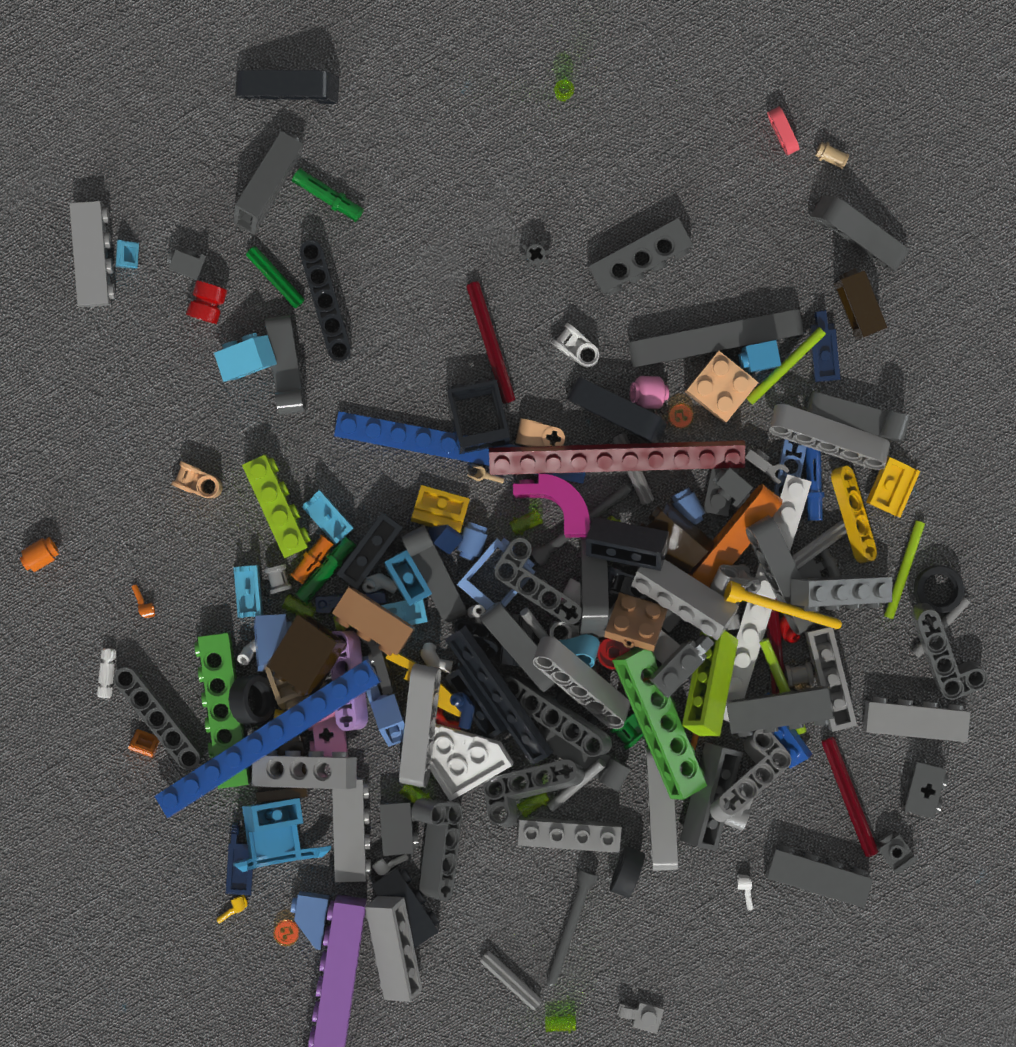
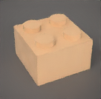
M717 351L684 392L721 422L726 423L759 382L722 352Z

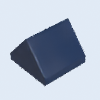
M449 525L434 526L428 529L432 542L449 555L463 540V536Z

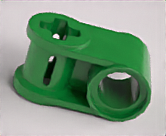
M634 711L626 717L622 728L610 729V732L615 733L624 743L625 750L632 747L643 737V732Z

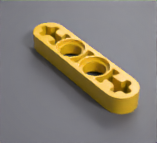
M849 466L835 468L831 473V480L853 555L859 563L874 561L877 556V549L855 474Z

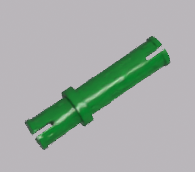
M301 168L297 170L291 182L330 205L333 211L343 213L354 222H357L364 212V208L346 198V194L343 192L338 193Z
M345 536L331 553L328 552L325 555L327 558L295 594L308 604L338 568L341 569L344 565L343 562L357 545Z

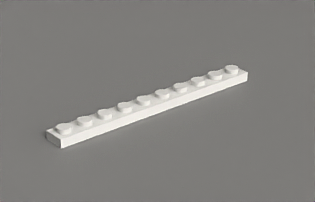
M787 474L780 496L783 502L773 519L790 551L812 481ZM759 563L755 578L761 582V587L756 594L775 600L776 596ZM747 602L736 637L738 645L727 702L728 700L745 698L760 650L759 642L763 640L772 609ZM726 706L723 720L729 722Z

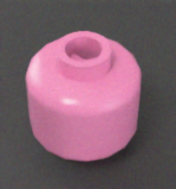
M639 376L630 386L631 401L644 409H659L663 406L664 401L669 398V387L658 376Z

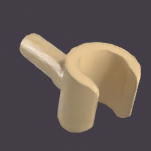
M475 463L470 464V466L477 468V473L473 476L467 474L468 477L476 481L489 479L499 483L504 482V477L490 475L483 467Z

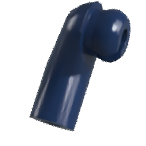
M463 692L452 694L450 703L453 706L455 705L461 713L458 727L471 729L475 711L474 704Z

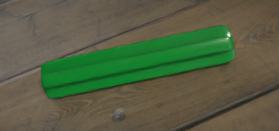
M256 246L251 247L246 253L251 262L294 308L302 305L305 300L301 294Z

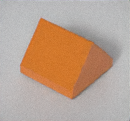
M137 729L128 749L154 758L160 741L155 735Z

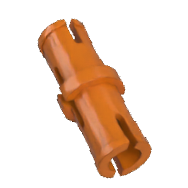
M320 535V538L309 552L303 554V560L290 575L301 584H304L316 566L319 567L322 564L320 561L334 544L323 535Z

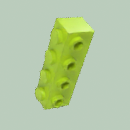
M263 455L243 464L242 467L283 557L287 558L309 548L310 536L306 528H301L297 519L300 518V514L295 504L290 505L287 495H290L284 480L280 482L276 472L279 471V468L274 458L269 459L268 455Z
M701 630L700 636H701L702 634L705 635V636H708V635L704 634V633L702 632V630ZM727 631L723 632L718 641L708 636L714 644L705 653L707 657L704 662L692 673L682 726L698 736H720L738 645V639Z

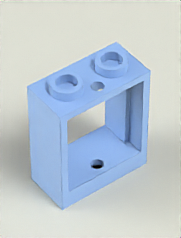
M496 538L457 583L461 589L486 610L495 603L469 580L497 547L502 551L505 550L509 544V541L505 538L502 541ZM527 559L523 568L532 574L536 572L532 569L535 564ZM526 577L521 580V588L530 579V577ZM511 589L500 602L506 607L518 592Z

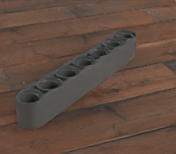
M800 309L633 341L629 342L628 345L632 366L637 368L804 335L805 333Z

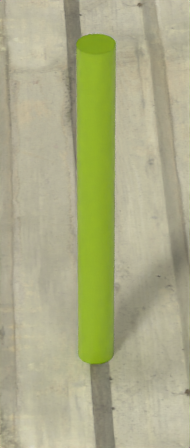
M818 327L746 399L753 405L816 345L826 333Z
M915 521L892 590V602L888 603L884 617L894 619L925 526L923 522Z
M769 638L761 640L759 642L780 693L790 691ZM804 725L803 728L796 729V731L800 735L805 733L807 729Z

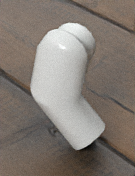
M382 573L366 577L361 584L363 591L366 593L385 589L394 594L397 590L392 579Z
M473 605L468 609V616L475 618L476 623L483 624L479 616L486 610L482 605Z
M255 639L247 644L239 654L237 660L241 665H248L255 655Z
M425 643L423 649H421V657L425 664L440 668L441 672L450 674L453 661L440 659L435 652L436 646L433 643Z

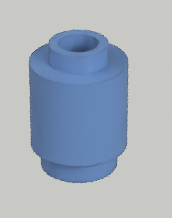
M689 487L671 497L674 501L672 503L673 507L694 525L704 520L702 515L706 512L695 492H691Z
M468 522L467 527L463 528L461 534L463 540L456 548V550L461 551L459 556L474 561L475 556L480 558L488 536L486 534L488 528Z

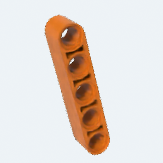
M763 484L759 485L713 539L714 543L709 552L694 566L688 575L710 588L719 566L723 564L733 565L750 545L745 529L767 515L773 517L782 505L783 499Z

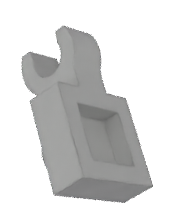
M750 449L745 456L746 460L769 475L777 484H780L781 480L776 478V471L783 470L786 473L789 472L785 465H771L768 462L770 457L759 449L756 452Z
M642 1001L638 1002L637 1008L620 1003L617 1013L619 1017L633 1019L632 1026L634 1028L657 1034L664 1008Z

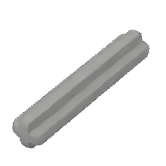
M625 433L613 438L615 444H630ZM627 471L641 504L646 505L653 502L654 497L643 472Z
M843 520L836 523L792 556L797 569L801 568L847 533Z
M490 951L482 955L480 962L528 1007L535 1010L541 1004V998Z

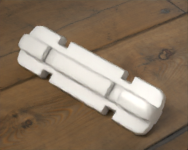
M104 648L101 651L103 662L100 663L98 680L100 686L97 690V696L100 698H110L112 696V687L110 686L113 684L115 663H113V660L116 658L115 649Z

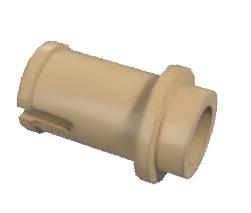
M821 142L815 153V156L819 157L818 160L822 161L823 159L843 169L848 161L849 154L829 146V142H826V144Z

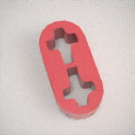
M778 106L768 111V119L785 154L790 155L798 151L797 139L783 110Z

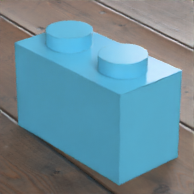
M256 333L248 334L242 337L243 342L237 343V340L225 343L222 345V350L214 353L223 382L236 380L277 364L268 335L257 337Z

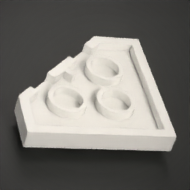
M436 724L431 772L449 801L514 764L500 741L444 725Z

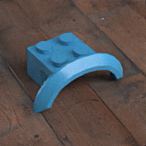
M300 798L242 806L250 858L236 861L233 863V866L245 872L273 864L320 858L331 850V846L300 849L297 824H303Z

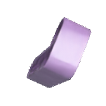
M354 631L333 632L342 640L345 638L347 645L331 669L332 681L346 673V663L349 670L362 663L360 638ZM366 692L335 711L336 723L341 730H359L366 726L368 722Z

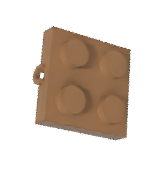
M619 593L604 637L622 642L627 648L636 646L654 652L668 609L657 603Z

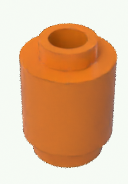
M50 537L45 540L41 538L21 550L22 556L20 561L27 571L31 569L33 572H36L56 560L55 557L60 552Z

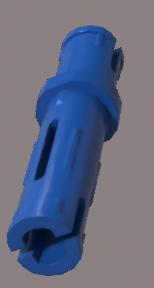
M807 447L806 478L808 481H812L807 496L808 521L823 520L822 498L825 497V492H822L821 451Z

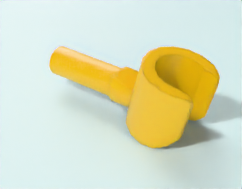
M244 895L231 899L233 907L216 918L219 924L231 915L242 912L248 906Z

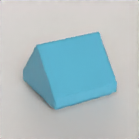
M117 240L115 267L138 268L139 243Z

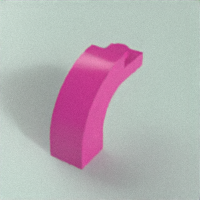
M539 474V484H534V480H520L519 484H513V495L515 498H545L555 502L564 513V535L566 538L587 537L591 527L589 512L584 499L570 483L553 475Z

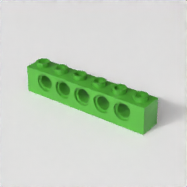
M231 632L202 635L198 637V642L194 643L196 657L201 658L202 667H198V677L200 682H204L205 692L201 693L203 708L207 707L208 717L205 718V728L207 733L211 732L212 742L208 743L210 758L216 757L245 738L243 724L233 717L228 700L230 688L237 679ZM211 653H217L221 656L222 662L220 666L214 667L209 663ZM215 678H220L224 681V691L217 692L213 689L212 682ZM222 703L228 707L229 712L226 717L217 715L215 711L217 704ZM221 729H228L232 734L231 741L223 742L219 738V731ZM249 767L218 786V789L249 785L251 783Z
M635 647L612 660L670 799L684 800L705 788L707 784L704 779V771L696 760L695 750L689 743L685 727L682 726L683 722L678 717L674 700L671 697H665L649 679L658 669L655 654L652 651ZM642 671H643V674H644L643 680H642V678H641V673H642Z

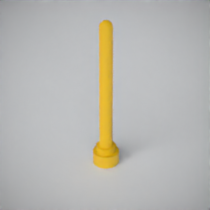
M729 581L724 592V600L731 603L743 600L834 629H839L842 626V622L839 619L813 611H804V608L745 591V588L737 582Z

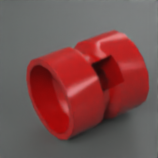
M196 280L192 292L196 299L190 301L186 315L217 325L221 312L218 305L224 304L228 290Z
M603 637L599 641L600 646L597 658L603 666L614 670L616 668L612 660L630 651V648L625 647L622 642Z

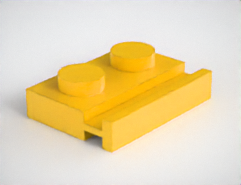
M887 457L886 466L884 469L879 470L866 503L896 517H901L920 471L891 457Z
M421 485L411 522L429 527L449 525L460 533L470 499Z

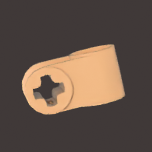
M520 418L515 443L527 446H552L550 445V440H547V435H552L553 431H557V436L561 437V441L556 442L555 446H563L565 434L557 427Z
M180 461L179 465L181 468L176 480L172 481L171 485L205 498L212 499L221 494L223 486L219 478ZM208 480L214 481L216 486L211 494H207L204 491V484Z

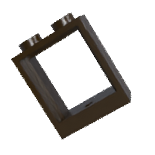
M853 269L838 276L840 281L836 282L834 286L855 339L859 340L888 328L865 270L858 273L857 269Z

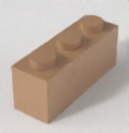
M352 586L348 587L332 614L337 616L336 622L346 628L351 625L358 630L357 635L368 642L371 639L380 644L378 649L389 656L392 653L398 655L415 630L414 626Z

